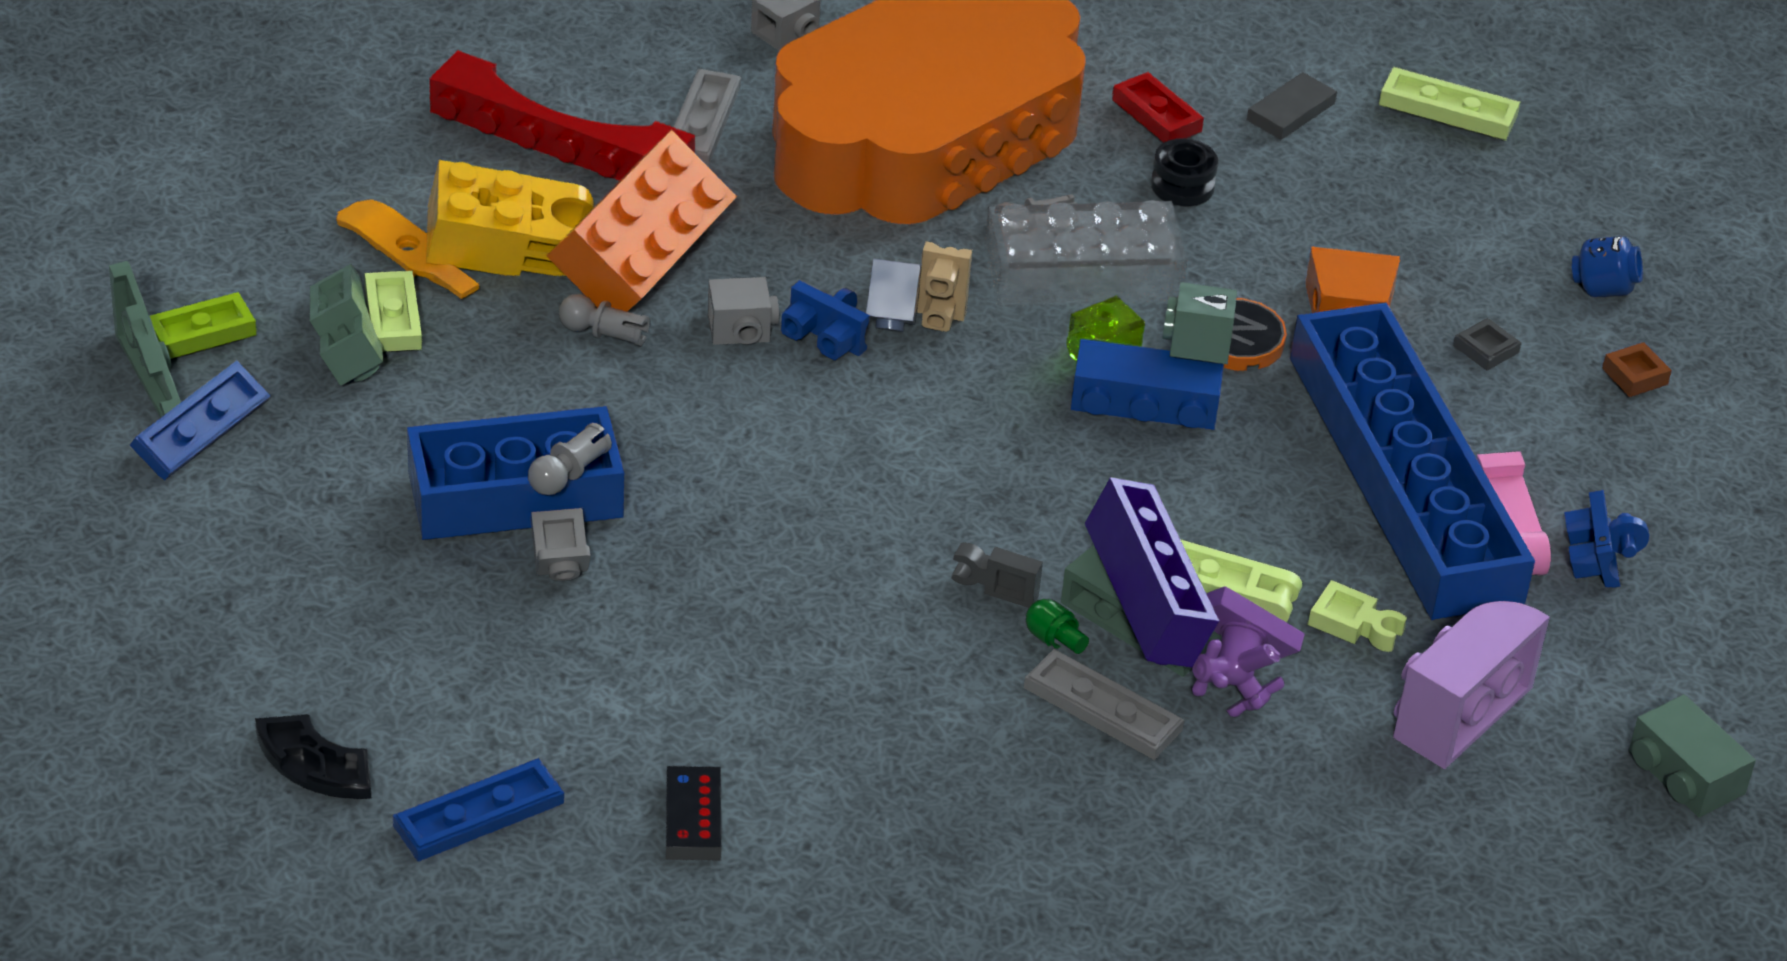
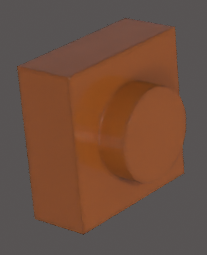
M1645 342L1606 354L1602 367L1629 397L1668 385L1672 372Z

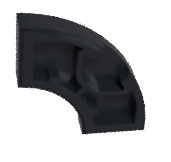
M309 714L255 718L256 734L260 748L271 765L284 777L305 789L319 794L346 799H372L367 749L347 748L326 740L313 727Z

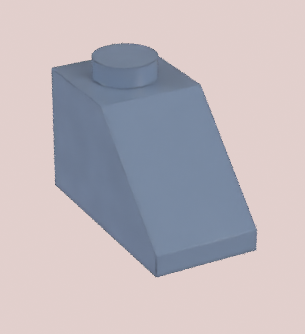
M873 258L866 314L870 315L869 319L876 320V329L903 332L904 324L915 325L921 277L920 264Z

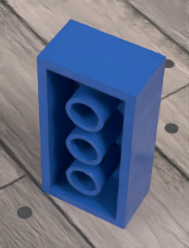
M607 406L407 427L408 474L422 540L531 528V512L582 508L584 522L623 518L624 470ZM591 423H597L605 429L595 436L591 442L594 444L606 434H609L612 447L607 453L600 455L584 467L581 477L575 480L568 479L561 492L549 496L539 494L531 487L528 481V470L536 458L550 455V450L555 444L568 442Z

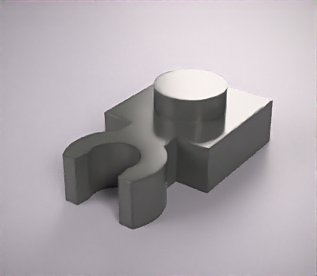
M962 542L959 545L953 560L959 562L952 573L951 579L962 585H974L976 583L985 585L984 594L1027 608L1036 602L1040 591L1042 561L995 547L989 556L974 544Z

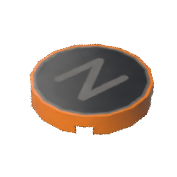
M1236 298L1228 364H1224L1223 368L1234 371H1247V366L1259 364V369L1270 366L1281 357L1287 333L1284 321L1274 310L1260 302Z

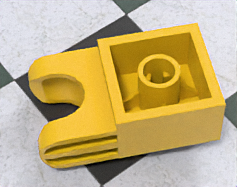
M439 160L428 201L426 262L454 265L457 268L505 276H520L521 270L552 276H566L547 255L594 207L593 197L588 189L578 184L518 174L511 170L501 171L472 166L465 162L455 163Z

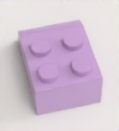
M1497 601L1477 606L1453 627L1445 626L1436 636L1433 645L1422 654L1419 652L1415 653L1408 660L1402 671L1401 678L1405 681L1402 696L1394 709V716L1397 717L1393 738L1441 768L1446 769L1532 689L1550 617L1528 605L1509 601Z

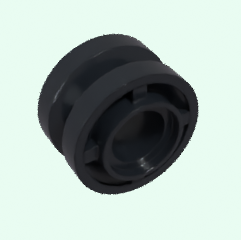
M1180 138L1164 142L1155 152L1154 170L1151 180L1153 192L1163 201L1177 206H1196L1205 203L1214 193L1218 156L1210 146L1197 140Z

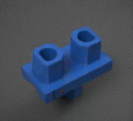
M799 280L791 287L790 305L782 313L781 332L795 341L802 339L809 332L817 335V347L821 354L833 360H837L848 351L859 357L867 350L865 332L870 315L856 308L857 294L848 288L839 290L833 297Z
M1604 490L1589 492L1590 508L1564 512L1570 545H1573L1569 546V553L1574 577L1576 579L1602 575L1605 587H1621L1616 553L1631 558L1645 548L1649 542L1648 526L1640 518L1633 517L1628 513L1620 514L1617 519L1611 522L1607 513Z

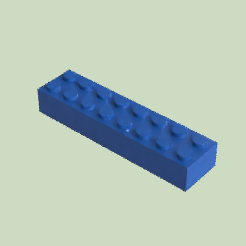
M1387 302L1297 315L1290 360L1431 620L1465 615L1477 606L1490 602L1509 601L1525 605L1535 559Z

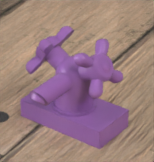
M1224 586L1206 593L1219 619V623L1214 631L1222 636V640L1215 639L1209 641L1206 654L1200 653L1192 667L1196 678L1192 692L1195 696H1204L1208 682H1213L1218 688H1226L1228 684L1236 686L1244 698L1230 706L1226 711L1230 716L1237 717L1246 709L1250 711L1260 709L1270 700L1272 693L1284 687V680L1281 676L1261 686L1255 678L1254 672L1257 669L1279 662L1283 657L1300 652L1305 633Z

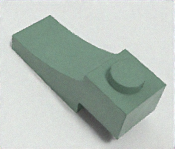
M349 264L310 286V323L320 336V356L340 386L352 379L355 382H359L370 377L378 370L379 364L383 363L382 343L378 339L372 325L363 295L361 278L352 264Z

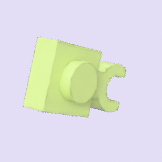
M1331 580L1311 609L1308 625L1353 644L1356 643L1361 635L1369 638L1370 643L1377 649L1392 652L1396 634L1402 636L1404 633L1407 617L1394 610H1376L1377 598Z

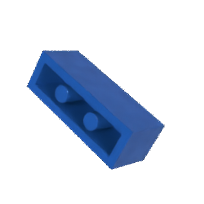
M1080 339L1071 410L1088 412L1094 415L1103 414L1132 418L1139 421H1154L1183 425L1189 428L1198 427L1215 430L1224 364L1172 357L1169 350Z

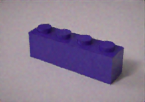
M1110 477L1084 524L1146 660L1159 665L1170 664L1192 668L1218 625L1219 619L1153 484Z

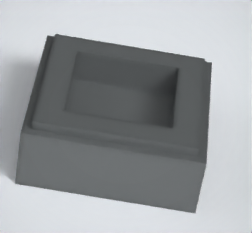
M1486 318L1455 335L1453 346L1487 371L1518 354L1522 342L1492 320Z

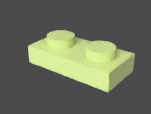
M413 271L365 273L367 309L376 335L382 343V351L422 350V333Z

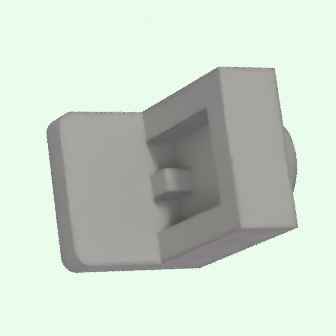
M582 508L531 512L530 521L537 575L549 574V578L552 580L565 581L580 576V572L588 571L591 555L590 547L586 545Z

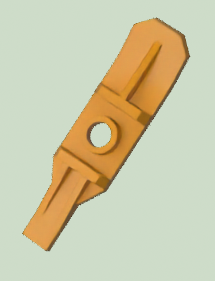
M375 200L355 202L338 212L336 220L339 226L360 235L373 248L380 250L404 268L405 271H413V277L416 275L426 277L431 282L448 289L460 299L479 290V283L456 266L426 262L427 233L390 206ZM406 247L414 248L413 250H402Z

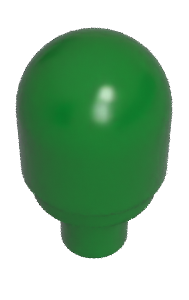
M1040 599L1034 602L1027 610L1026 625L1028 630L1047 646L1052 645L1056 649L1060 648L1061 646L1054 642L1056 639L1076 654L1082 653L1087 648L1089 637L1078 630V620L1071 611L1055 600Z

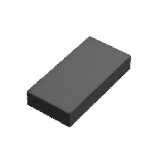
M1302 72L1248 108L1247 121L1282 140L1335 104L1337 91Z

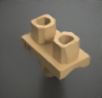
M925 242L922 253L917 312L923 314V327L946 332L950 330L953 319L964 321L967 312L972 250H957L954 247L944 249L935 243Z

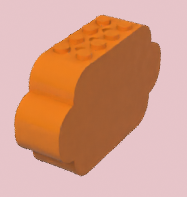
M876 0L789 42L778 52L776 57L772 134L776 142L774 180L776 185L797 204L814 212L845 214L862 208L870 215L886 222L914 224L927 221L947 210H955L969 198L981 192L991 191L998 183L1015 174H1023L1030 166L1047 157L1053 158L1057 156L1062 149L1069 146L1075 140L1078 131L1086 63L1085 54L1077 44L1080 25L1078 9L1069 0Z

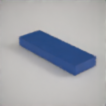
M236 360L137 435L130 446L160 478L166 480L265 404L270 395Z
M537 758L394 814L393 827L419 862L564 804V792L540 759Z

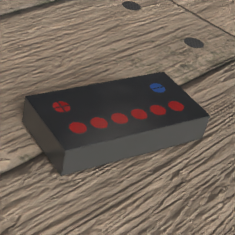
M667 766L666 860H721V767Z

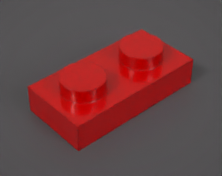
M1149 72L1114 85L1112 100L1163 143L1173 139L1188 138L1202 132L1204 117Z

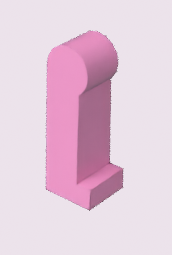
M1521 451L1477 454L1479 464L1535 559L1532 575H1546L1550 569L1551 562L1550 543L1547 534L1541 529L1523 478L1525 463Z

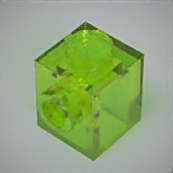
M1117 295L1071 314L1066 342L1068 352L1077 361L1080 339L1142 347L1145 321Z

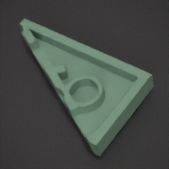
M124 261L109 265L115 336L161 418L181 403L169 371L171 369V361L167 347L163 341L159 342L129 262Z

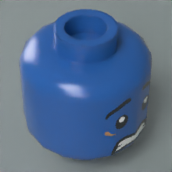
M1625 236L1586 240L1582 245L1580 255L1573 256L1572 258L1574 282L1582 283L1585 292L1592 297L1624 296L1630 294L1634 289L1635 283H1641L1643 278V262L1639 246H1632L1629 239Z

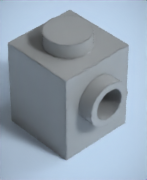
M752 0L751 32L780 51L789 42L819 28L821 0Z
M766 277L709 279L707 315L713 345L770 342L771 325L779 323V304L777 296H769Z

